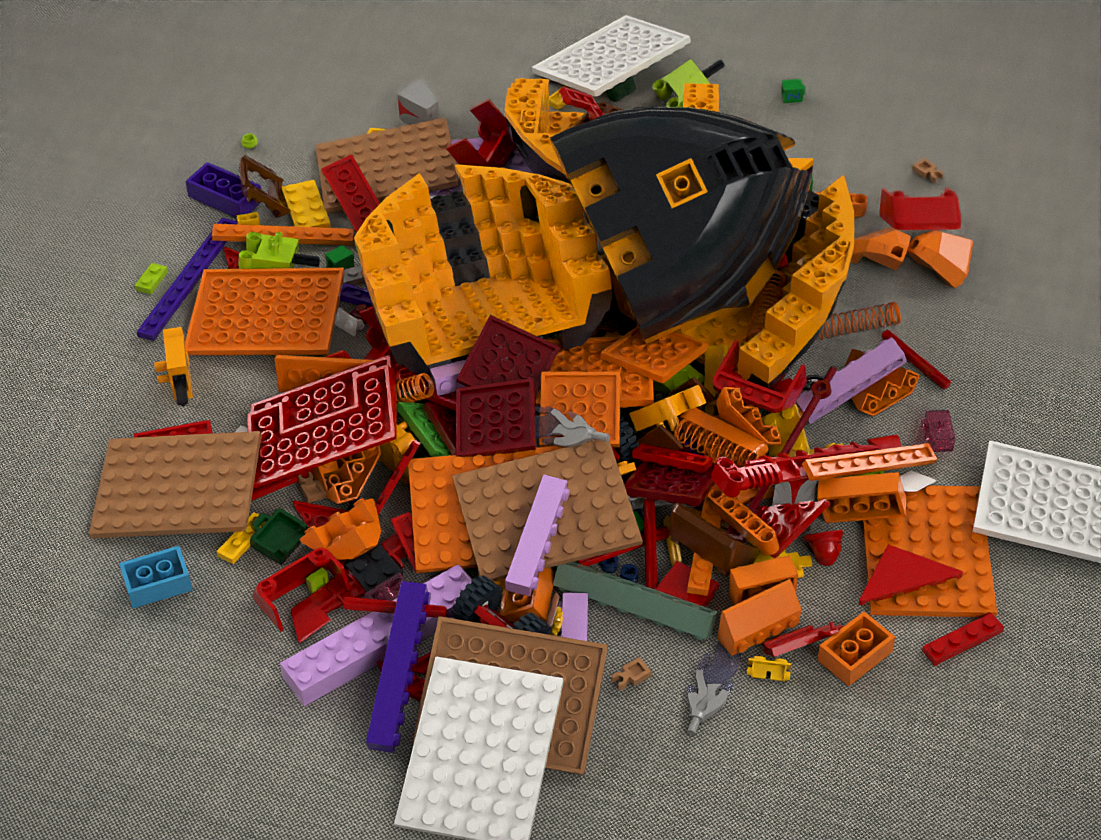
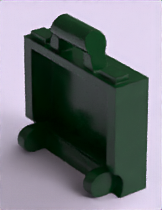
M279 507L272 513V516L261 513L251 523V528L256 533L250 537V546L282 565L301 544L300 538L305 535V530L310 527ZM264 521H267L261 528L259 527Z

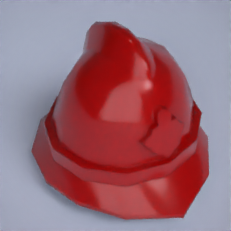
M832 530L808 534L802 538L808 542L820 565L831 566L840 554L841 538L844 532L843 530Z

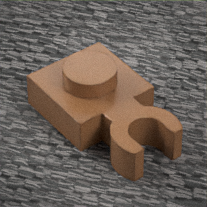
M926 158L912 166V171L924 179L929 177L933 183L937 182V177L943 179L944 173L941 170H936L937 166Z
M308 472L307 479H304L301 474L298 475L300 491L307 503L326 498L323 486L319 480L313 481V474L311 472Z
M638 657L622 666V672L614 673L612 675V682L622 681L618 683V690H623L630 682L635 686L650 678L652 671Z

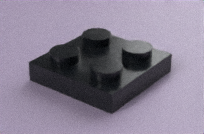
M381 544L346 564V569L369 598L403 577V572Z

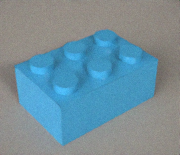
M180 546L119 563L132 608L193 591Z

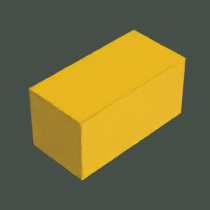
M258 212L236 215L238 224L260 225Z

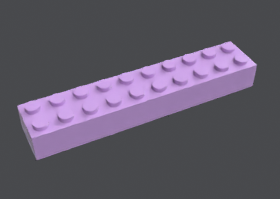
M456 565L423 583L427 584L428 592H431L430 605L446 606V618L455 619L452 616L453 604L456 603V598L461 595V590L464 591L465 586L468 583L471 584L472 579L459 565ZM371 612L280 662L283 679L304 706L377 666L378 660L380 662L383 661L394 614ZM426 618L425 625L422 624L420 630L423 632L422 640L435 633L438 618Z

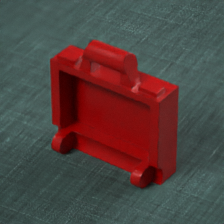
M676 561L656 590L707 607L719 589V583L713 579L710 580L708 596L687 593L691 568Z

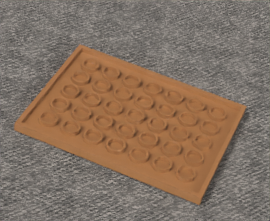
M446 117L316 144L324 208L327 214L342 211L343 209L324 177L321 168L351 154L379 202H382L389 194L396 191L417 174H421L428 186L429 192L459 186L455 170L456 161L446 150L448 146L452 145Z
M260 431L109 439L89 530L90 537L109 538L246 531L262 437Z
M591 441L578 446L452 475L479 574L487 576L493 582L506 579L543 475L566 480L567 489H570L569 498L562 505L564 507L563 515L556 522L558 524L556 535L551 536L550 542H552L549 554L545 553L544 569L642 545L643 543L610 441Z
M439 616L412 744L414 745L435 657L559 677L564 679L545 769L585 776L609 646L607 644Z

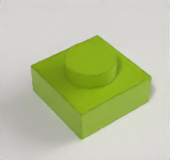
M320 568L306 578L310 594L329 582L327 571L323 568Z

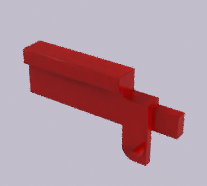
M829 622L830 626L824 625L813 629L812 625H808L762 642L765 654L775 657L838 633L844 626H834L833 622Z

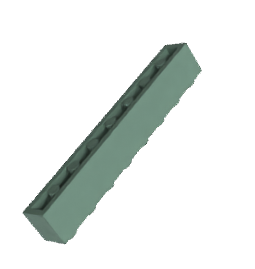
M576 562L558 565L553 585L559 587V590L562 592L588 593V599L596 600V603L599 605H611L619 612L627 613L628 611L633 613L636 618L643 620L648 618L653 620V623L656 625L673 627L674 631L693 634L692 637L699 640L712 636L718 616V611Z

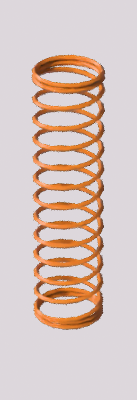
M894 301L889 302L887 305L881 304L880 307L875 305L871 308L869 306L866 310L861 308L859 311L857 309H854L853 312L847 311L846 314L840 312L839 315L834 313L831 316L832 333L834 337H837V327L833 319L834 315H837L839 332L842 336L844 335V326L840 318L841 314L845 315L847 333H851V326L847 317L848 312L852 314V328L857 333L858 325L854 316L855 311L858 312L859 327L864 332L865 325L860 313L861 310L865 311L866 326L868 330H871L872 324L867 312L868 308L872 309V322L877 329L878 319L874 311L875 307L879 308L880 325L885 327V318L881 310L883 305L886 307L885 317L887 324L891 326L893 322L895 325H898L901 321L899 306ZM893 308L896 312L897 322L893 315ZM887 311H888L889 317H890V324H889L888 318H887ZM880 312H881L882 317H883V325H882L881 318H880ZM873 313H874L875 318H876L877 327L875 326V323H874ZM867 316L869 319L870 328L868 327ZM860 317H861L862 324H863V330H862L861 323H860ZM853 318H854L855 324H856V331H855L854 324H853ZM846 319H847L848 325H849V332H848V329H847ZM826 321L824 324L825 334L829 339L831 336L828 322ZM833 323H834L836 335H835L834 330H833ZM822 329V330H821L822 338H821V335H820V333H819V337H820L821 340H823V338H824L823 329Z
M681 420L673 436L681 444L684 443L685 447L690 446L691 450L697 449L699 454L703 453L704 456L712 457V453L719 445L720 435L715 438L710 454L705 455V451L713 440L714 432L708 435L703 451L699 452L698 448L706 438L707 429L702 431L697 447L693 449L692 444L697 439L701 427H696L690 444L685 445V441L694 429V423L689 425L688 420ZM685 422L684 430L679 437V432L681 430L682 425ZM692 425V429H691L689 435L686 437V434H687V432H688L690 426ZM699 428L695 439L692 441L696 430ZM705 432L704 438L702 439L701 443L699 444L700 439H701L703 433ZM712 435L711 440L706 447L707 441L709 437ZM718 439V442H717L715 448L713 449V446H714L716 440ZM727 439L721 442L717 451V457L713 458V460L718 459L726 447ZM724 441H725V445H724L723 449L721 450V452L719 453V451H720V449H721V446H722V444H723ZM734 442L728 445L724 457H729L734 447ZM731 444H732V447H731V449H730L728 455L726 456L727 451H728L729 447H730ZM740 445L735 448L731 456L733 462L740 452ZM745 448L741 452L737 462V467H739L745 459L747 454V448ZM738 449V452H737L736 456H735L734 459H733V456H734L736 450ZM751 452V453L748 455L746 461H748V459H749V457L751 456V454H752V457H751L750 460L753 459V457H754V452Z

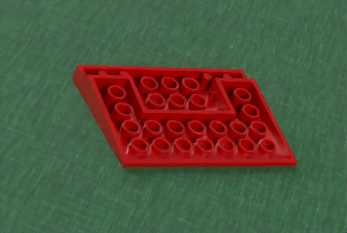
M391 356L379 358L250 404L251 413L247 414L248 432L260 431L262 436L253 489L396 440V364Z

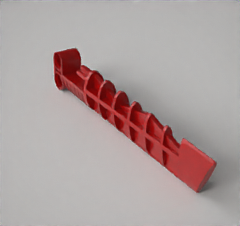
M898 435L867 439L869 445H858L855 442H850V445L834 444L825 449L815 447L814 453L808 455L803 450H797L796 457H790L786 453H779L777 457L762 455L759 459L745 461L744 465L746 467L738 468L727 457H719L715 463L711 478L726 496L737 497L740 491L809 478L802 465L807 459L902 446Z
M395 533L382 542L381 545L398 567L403 569L404 565L401 559L407 557ZM345 569L351 590L347 591L334 577L291 609L298 643H301L330 622L331 619L326 613L343 606L344 597L359 598L366 595L347 569Z

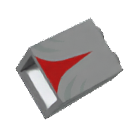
M421 78L397 94L399 117L402 122L411 125L439 118L438 101Z
M809 478L775 485L772 506L785 503L798 504V502L804 501L814 502L817 480L810 481ZM811 524L802 533L810 531Z

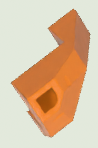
M888 227L855 238L851 262L857 264L864 256L896 271L903 263L911 236Z
M932 230L916 236L909 243L907 253L917 264L934 270L946 285L956 289L968 276L973 241L959 235Z
M852 348L845 367L849 362L856 361L862 357L865 352ZM898 367L853 396L852 400L859 411L875 416L913 393L920 375L906 368Z
M724 387L716 400L719 417L724 422L756 437L767 445L779 446L782 444L777 426L763 425L759 408L743 402L740 388Z
M376 446L313 468L315 481H320L326 492V498L337 504L357 500L381 455L380 447Z
M362 498L353 504L354 508L342 514L337 512L330 516V521L325 525L317 528L315 526L305 530V535L300 538L301 543L313 550L326 548L337 560L354 559L363 555L378 544L382 532L375 501L373 498L367 500Z

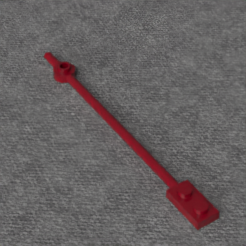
M830 367L823 380H818L811 386L813 397L780 453L789 454L820 399H825L831 395L830 382L837 372L835 367ZM770 486L760 487L749 507H747L759 518L761 514L757 507ZM732 526L728 527L726 531L728 535L743 544L746 542L747 539Z

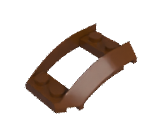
M247 155L241 156L239 164L242 193L247 201L250 202L253 199L257 203L263 202L276 218L289 214L291 210L286 207L287 204L283 199L281 189L284 179L277 176V173L251 157ZM248 171L259 173L258 175L264 180L269 179L268 194L250 183Z

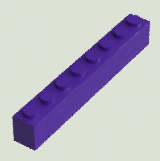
M401 581L366 739L367 747L370 750L394 753L395 747L400 745L401 733H399V728L405 722L403 710L404 705L409 703L410 692H407L409 684L412 685L414 680L412 668L413 664H417L418 661L417 644L422 642L423 632L420 630L422 624L425 625L427 612H425V607L430 604L431 592H428L427 584Z

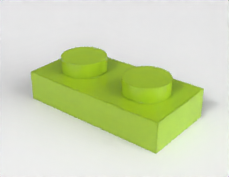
M151 263L135 284L136 291L152 295L168 273L167 266Z

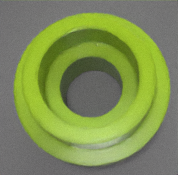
M245 134L242 137L241 144L243 147L251 149L258 144V139L254 134Z

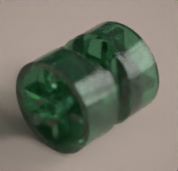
M629 77L624 82L615 85L612 89L606 90V94L611 101L617 102L623 99L625 95L628 96L635 92V81L632 77Z

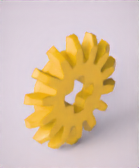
M560 607L556 608L550 635L557 636L561 629L563 612H561L562 608Z

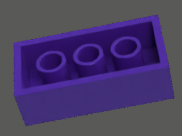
M208 162L185 181L188 197L236 218V215L250 213L260 204L253 199L248 202L244 197L239 175ZM250 181L253 186L261 190L260 184Z

